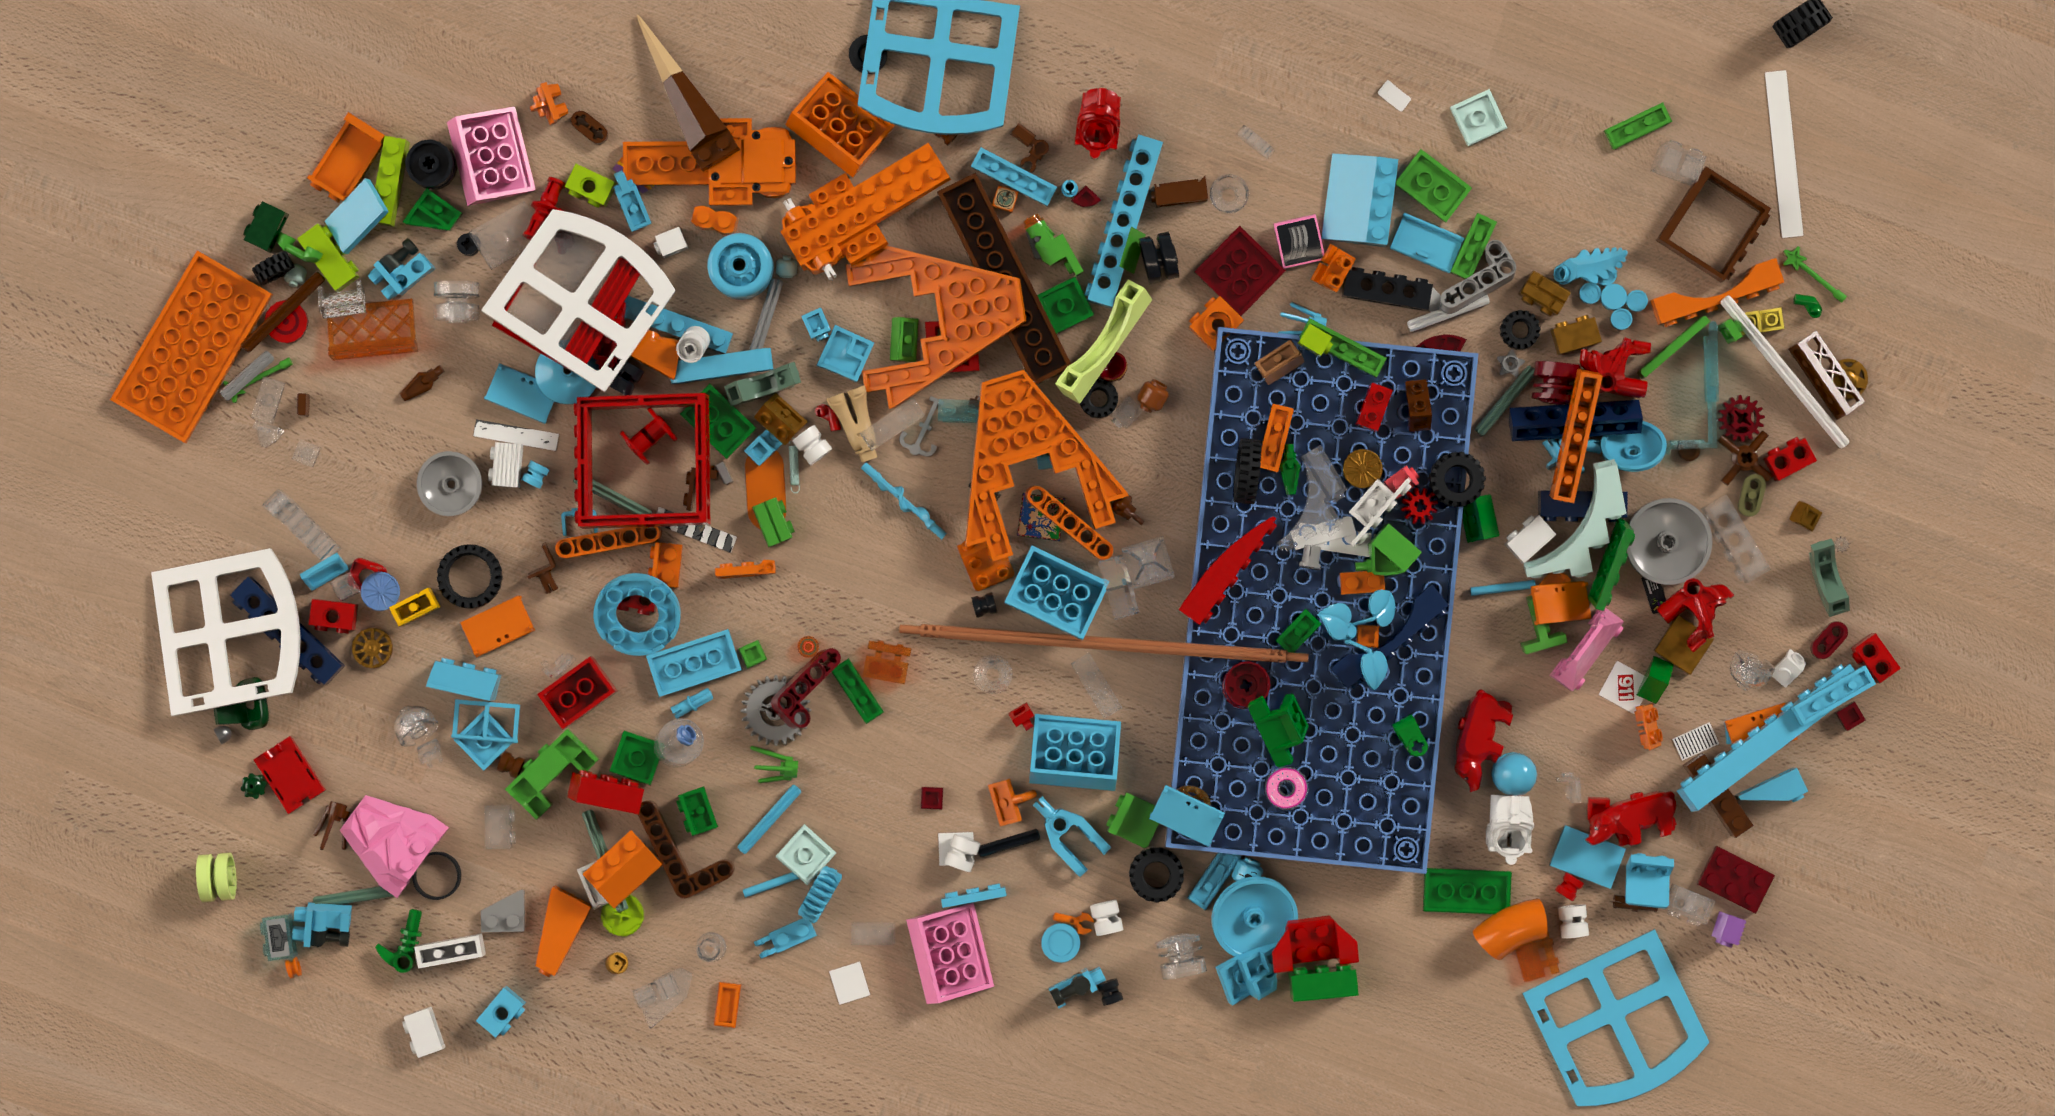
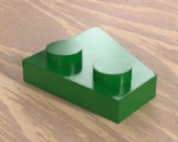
M426 188L403 220V223L451 231L463 213Z

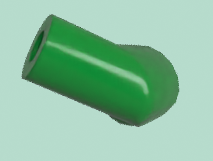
M1794 295L1793 304L1805 306L1812 318H1819L1821 316L1822 307L1814 296Z

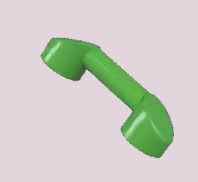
M282 232L279 233L277 243L284 251L306 262L315 263L320 261L323 253L309 246L303 251L293 246L296 239Z

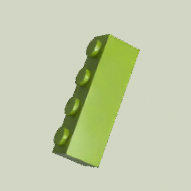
M384 136L375 189L389 212L377 223L380 225L395 226L406 167L405 160L410 142L406 139Z

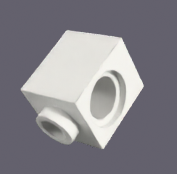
M680 227L655 236L657 242L653 243L657 254H662L664 258L689 249Z

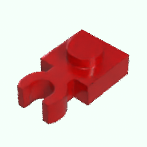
M1588 797L1587 820H1590L1594 814L1610 807V798Z

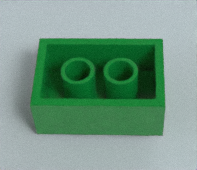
M1337 963L1335 968H1329L1327 965H1316L1314 970H1307L1306 967H1295L1293 972H1288L1290 996L1293 1002L1359 996L1357 972L1350 964L1340 965Z

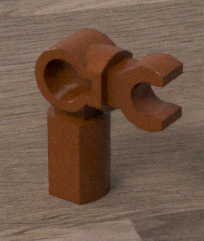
M1018 123L1010 135L1026 147L1032 146L1029 151V157L1023 158L1020 162V165L1023 166L1025 162L1030 161L1032 168L1029 172L1032 173L1036 169L1037 160L1041 161L1044 155L1048 153L1049 145L1044 140L1035 139L1036 135Z

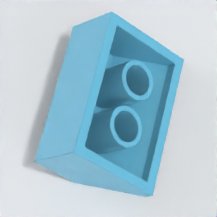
M447 658L434 662L426 687L487 701L496 700L501 675L496 674L497 670L484 667L483 671L475 669L476 665L464 662L462 666L454 664L455 660Z

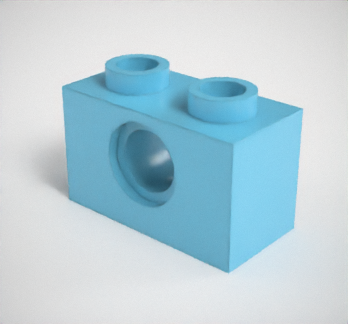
M505 986L476 1022L495 1038L499 1034L504 1036L511 1028L509 1022L514 1017L518 1019L526 1010L523 1008L526 1002L508 986ZM500 1007L508 1011L507 1018L502 1019L498 1016L497 1011Z

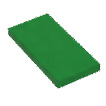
M1427 868V873L1424 874L1423 911L1495 914L1510 906L1512 872Z

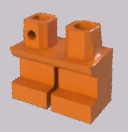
M1330 244L1321 261L1328 264V267L1319 263L1310 280L1337 293L1356 258Z

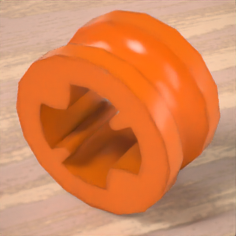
M297 957L293 958L292 961L289 959L285 960L286 970L290 979L294 978V975H302Z

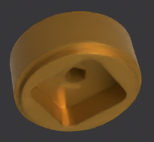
M620 952L610 954L605 961L606 969L612 974L625 972L628 967L627 957Z

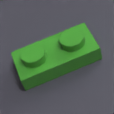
M1730 318L1716 326L1728 344L1743 337L1741 334L1742 328L1736 320L1733 321Z

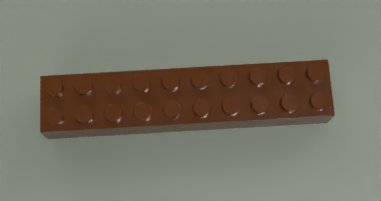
M971 174L937 191L941 203L973 267L1020 278L1026 322L1007 335L1026 373L1036 385L1063 373L1071 362L977 174Z

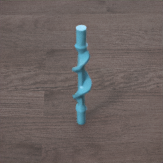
M867 462L861 467L878 484L881 491H889L899 500V506L903 512L912 511L925 523L926 528L930 529L941 540L946 536L947 533L934 520L930 519L929 512L925 508L915 507L903 496L904 488L902 486L893 487L882 477L880 472H877Z

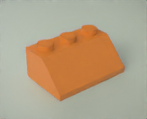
M630 830L583 873V876L615 909L662 866V863L635 833Z

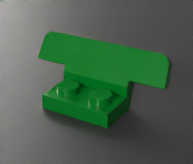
M1285 694L1280 709L1270 711L1263 696L1251 701L1248 704L1249 712L1277 767H1284L1292 764L1294 759L1288 748L1303 743L1309 727L1294 694Z

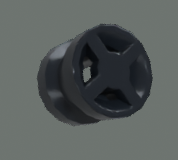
M466 233L458 238L457 248L466 256H474L480 250V241L474 235Z

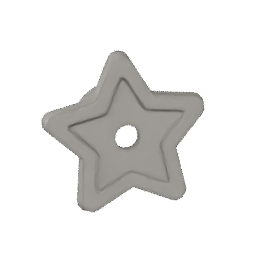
M1513 349L1510 350L1507 356L1497 357V360L1502 365L1500 375L1511 373L1518 377V368L1525 363V360L1517 358Z

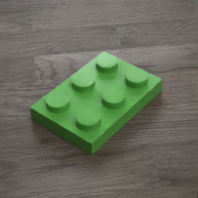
M1422 149L1419 150L1395 183L1397 187L1445 223L1472 189V187Z

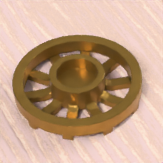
M364 629L356 635L352 642V653L355 660L366 668L381 667L392 656V640L381 629ZM371 631V640H368L364 633ZM374 631L380 633L376 640L374 639ZM360 636L366 641L365 643L358 641ZM384 636L388 642L381 644L379 641ZM356 644L363 646V649L356 651ZM389 645V652L383 651L382 647ZM364 652L365 655L360 660L357 654ZM380 653L387 655L383 661L379 656ZM370 656L369 664L364 663L363 661ZM374 656H375V657L377 658V660L379 661V663H378V664H375V665H373V657H374Z

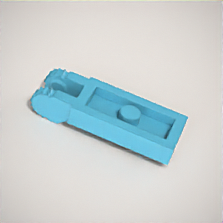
M801 918L770 932L769 935L754 941L755 946H760L772 940L774 947L762 951L759 954L762 959L775 952L779 953L817 936L812 922Z

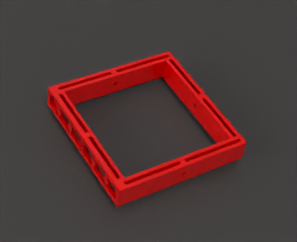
M706 393L577 397V403H574V415L577 416V425H574V436L577 438V446L574 447V457L577 459L574 478L578 482V489L574 491L575 502H578V511H575L574 517L578 527L594 529L711 525L709 395ZM695 407L696 512L593 516L592 410Z

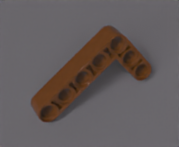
M646 800L641 803L639 819L678 897L689 898L733 875L735 867L732 861L728 859H722L690 874L657 804L652 800ZM645 804L652 806L653 813L651 816L643 814L642 807ZM654 824L661 825L663 829L661 835L657 836L652 833L651 829ZM668 843L672 847L670 855H665L661 852L662 844ZM672 863H678L681 866L680 874L676 875L671 872L670 866ZM724 863L730 867L728 875L720 874L718 870L720 864ZM701 873H707L710 876L709 884L705 885L699 881ZM686 882L690 885L691 891L689 894H683L680 891L681 883Z

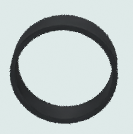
M431 852L427 857L430 855H442L454 864L457 871L455 887L447 895L435 897L428 895L420 888L416 877L417 870L412 876V881L415 889L423 897L431 900H440L452 895L459 887L461 868L451 855L444 852Z

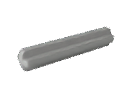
M268 351L262 353L220 391L222 397L227 401L230 400L274 361V357Z

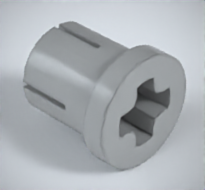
M1304 545L1302 562H1299V567L1320 570L1321 547Z

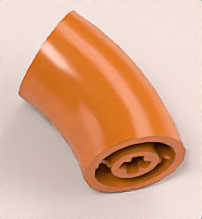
M1538 898L1511 905L1481 922L1473 929V935L1488 954L1497 960H1502L1519 947L1547 937V918L1544 906Z

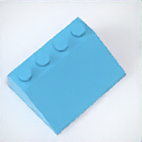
M1332 153L1321 239L1377 247L1387 246L1399 159Z
M1031 546L1004 603L1083 640L1110 582L1035 546Z
M1035 714L1029 783L1115 791L1121 722Z

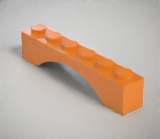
M1774 258L1752 266L1747 275L1735 287L1721 295L1708 298H1694L1673 292L1652 299L1650 303L1657 324L1664 323L1665 327L1676 324V319L1685 317V320L1697 317V312L1705 310L1706 313L1718 310L1717 305H1720V301L1726 296H1731L1736 303H1739L1738 298L1746 296L1748 300L1759 296L1758 291L1766 289L1767 293L1780 289L1779 284L1784 283V279L1777 259Z

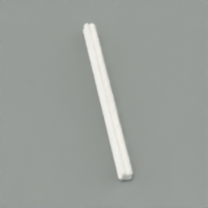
M1724 297L1720 304L1734 321L1736 320L1740 324L1743 332L1836 445L1841 449L1849 444L1848 438L1732 297Z

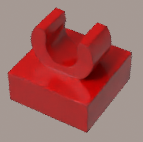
M1027 702L1008 713L1016 727L1022 724L1026 731L1034 727L1030 721L1034 714Z

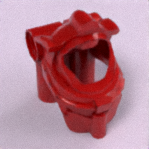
M1094 88L1083 93L1081 108L1077 117L1074 145H1082V147L1090 151V157L1094 160L1099 158L1101 152L1109 149L1117 150L1121 123V97L1114 91L1107 90L1106 88ZM1095 137L1099 138L1098 142H1094Z
M1625 337L1613 350H1608L1603 354L1595 350L1587 352V349H1581L1580 364L1583 369L1603 375L1605 387L1600 386L1599 393L1608 392L1633 398L1645 397L1648 382L1625 377L1624 373L1628 357L1630 355L1649 354L1651 352V343L1638 340L1631 342V339Z
M1692 578L1684 583L1683 589L1674 593L1656 610L1668 624L1686 609L1695 615L1699 621L1698 627L1690 635L1686 643L1694 653L1707 642V638L1715 637L1712 625L1715 619V610L1717 607L1725 605L1727 603L1726 600L1733 598L1734 594L1725 585L1717 584L1705 587L1701 581ZM1696 585L1700 587L1697 594L1692 595L1688 593L1691 586Z

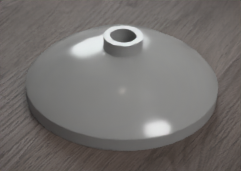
M441 452L430 457L422 465L417 477V491L423 504L432 512L442 516H457L470 510L478 501L482 491V477L477 465L469 457L458 452ZM451 480L455 482V487L452 489L448 487V483Z

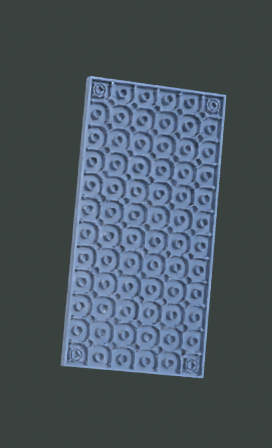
M1218 327L1191 590L1215 560L1251 529L1272 516L1277 518L1274 522L1277 526L1270 535L1267 533L1262 538L1264 544L1257 553L1254 551L1249 556L1251 562L1244 571L1242 569L1236 574L1238 580L1233 587L1225 589L1223 594L1226 596L1220 605L1217 606L1215 604L1210 611L1213 614L1207 623L1202 622L1198 625L1188 617L1186 643L1285 650L1275 640L1305 609L1321 625L1294 652L1309 654L1308 662L1287 661L1286 663L1184 656L1171 788L1210 805L1225 814L1209 847L1168 827L1165 847L1426 874L1463 506H1446L1438 501V504L1431 505V508L1438 510L1437 513L1429 512L1433 517L1431 521L1425 517V524H1421L1418 517L1416 524H1413V516L1405 519V515L1409 511H1401V508L1408 505L1402 503L1401 500H1410L1405 494L1395 499L1397 504L1390 512L1385 510L1380 517L1383 520L1375 529L1370 527L1366 532L1372 533V540L1374 534H1377L1385 524L1389 523L1422 552L1406 572L1384 576L1385 590L1392 593L1396 608L1391 623L1384 627L1379 626L1378 648L1389 642L1402 629L1410 614L1413 599L1428 586L1433 585L1449 604L1445 608L1447 613L1438 620L1434 617L1428 623L1431 626L1424 632L1420 633L1417 631L1412 635L1414 640L1407 646L1403 647L1400 645L1395 649L1397 654L1387 661L1388 669L1386 676L1376 690H1372L1368 686L1364 676L1361 677L1363 682L1353 689L1350 686L1347 689L1331 671L1330 667L1346 654H1360L1366 651L1351 644H1345V640H1334L1317 615L1324 608L1332 604L1343 603L1351 611L1350 622L1364 620L1373 616L1368 607L1369 598L1372 593L1341 595L1339 574L1359 572L1355 571V562H1366V559L1370 558L1321 550L1320 570L1299 567V562H1302L1304 548L1295 550L1290 531L1299 529V523H1306L1300 527L1299 536H1301L1302 528L1306 526L1311 527L1315 534L1316 530L1310 524L1316 525L1327 521L1329 522L1326 523V525H1329L1328 531H1331V526H1334V523L1331 522L1336 521L1338 518L1343 519L1346 516L1352 517L1356 535H1358L1357 531H1362L1365 526L1351 515L1349 511L1370 487L1357 488L1352 486L1346 480L1343 473L1345 459L1355 450L1367 449L1378 455L1383 467L1382 475L1379 479L1382 483L1404 466H1407L1408 468L1412 467L1419 475L1417 479L1419 484L1410 489L1409 492L1415 496L1414 488H1418L1421 495L1422 489L1426 488V497L1432 493L1431 487L1429 488V473H1431V468L1436 461L1452 452H1465V454H1469L1479 353L1355 341L1387 358L1376 378L1329 353L1327 355L1323 353L1320 357L1297 344L1300 340V335ZM1226 334H1230V335L1222 342V337L1225 336ZM1291 339L1302 354L1304 363L1268 385L1254 363ZM1425 379L1428 384L1432 411L1431 430L1409 432V408L1405 382ZM1372 382L1393 390L1377 432L1355 425ZM1272 404L1293 408L1294 411L1285 444H1294L1295 459L1301 465L1296 494L1286 495L1280 467L1278 473L1260 468L1255 503L1242 504L1234 502L1235 465L1240 439L1261 440L1262 444ZM1457 466L1450 468L1445 474L1447 488L1457 493L1464 491L1467 471ZM1433 496L1430 501L1437 500V497ZM1421 500L1418 503H1414L1418 512L1421 509L1424 510L1425 506L1422 505ZM1344 537L1342 538L1346 545H1351L1345 541ZM1375 619L1374 621H1372V622H1368V623H1365V624H1361V625L1378 626V624H1377V622H1376V619ZM1356 636L1351 640L1356 642ZM1250 661L1259 664L1266 670L1270 677V690L1265 701L1270 711L1280 709L1285 694H1294L1309 727L1303 743L1288 748L1294 759L1292 764L1277 767L1249 709L1233 707L1224 697L1222 682L1225 674L1234 665ZM1243 680L1240 689H1245L1248 692V688L1251 685L1250 683L1246 684L1245 680ZM1410 714L1416 720L1428 744L1427 752L1418 757L1408 753L1403 742H1401L1392 727V724ZM1414 741V747H1412V750H1417L1420 753V747L1423 745L1422 743H1417L1416 741ZM1279 769H1294L1306 781V796L1301 803L1294 807H1278L1268 798L1266 791L1268 779ZM1283 780L1278 786V791L1282 796L1289 797L1294 793L1295 785L1290 780Z

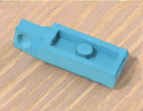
M622 170L614 173L618 185L614 186L615 194L630 231L633 232L652 224L636 184L633 183L632 179L627 181Z

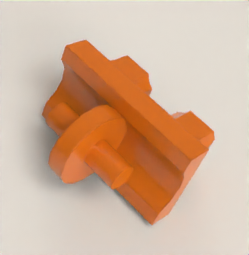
M547 82L541 83L540 87L536 89L538 95L532 97L535 104L530 106L531 112L538 111L540 118L546 116L549 125H552L560 118L566 116L568 109L565 103L558 105L554 103L553 98L561 95L558 84L548 85Z

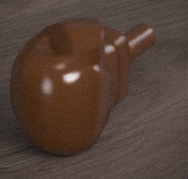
M1130 495L1113 501L1112 510L1117 515L1126 520L1132 517L1140 525L1145 522L1135 514L1137 508L1132 505V497Z

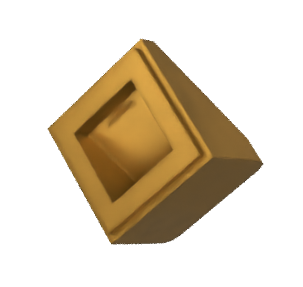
M1798 501L1789 520L1813 532L1822 512L1807 503Z

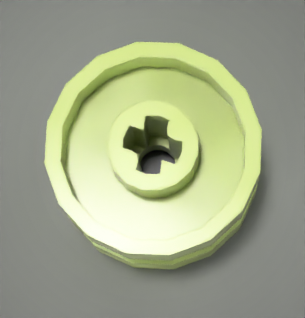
M231 852L219 853L216 859H214L212 854L198 855L196 882L199 898L202 902L215 901L217 895L221 901L235 899L237 877L235 862Z

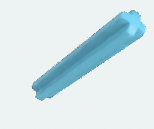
M792 785L737 848L746 854L801 794V790L796 785Z

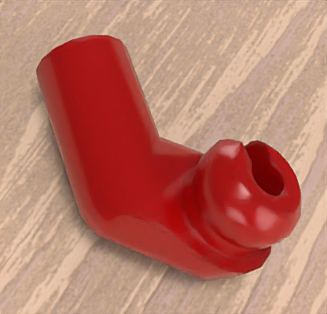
M821 404L815 408L816 416L829 421L831 432L841 430L839 419L830 406Z

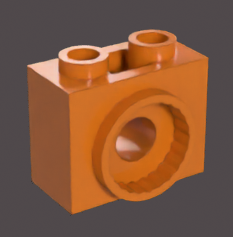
M1221 296L1217 299L1212 297L1204 305L1207 309L1202 314L1197 312L1189 320L1191 323L1189 329L1212 352L1216 349L1217 331L1212 328L1213 321L1220 320L1223 322L1224 328L1237 329L1244 321ZM1226 334L1225 336H1223V337H1222V342H1223L1230 334Z

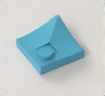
M835 325L816 366L857 382L874 342Z

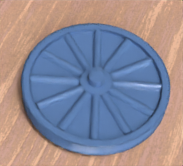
M375 572L363 581L360 591L361 598L369 608L376 611H385L398 601L400 587L392 575L385 572Z

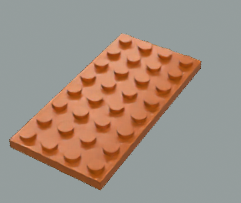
M196 251L110 400L178 440L187 443L241 351V343L251 334L273 294L205 254Z

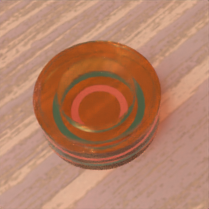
M805 636L798 642V652L803 657H813L819 651V643L814 637Z

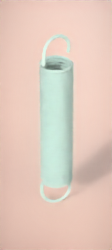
M789 446L790 485H799L798 448L796 446Z

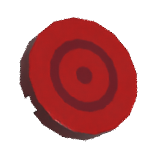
M286 300L279 301L273 304L268 309L265 315V320L272 313H274ZM299 305L269 334L271 338L287 344L301 339L306 333L309 323L304 308Z

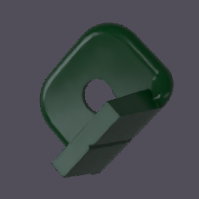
M258 677L244 679L236 687L262 682V680ZM258 686L257 694L266 692L265 686ZM267 698L254 700V709L247 708L246 702L214 708L216 725L241 723L242 727L248 730L266 727L269 721Z

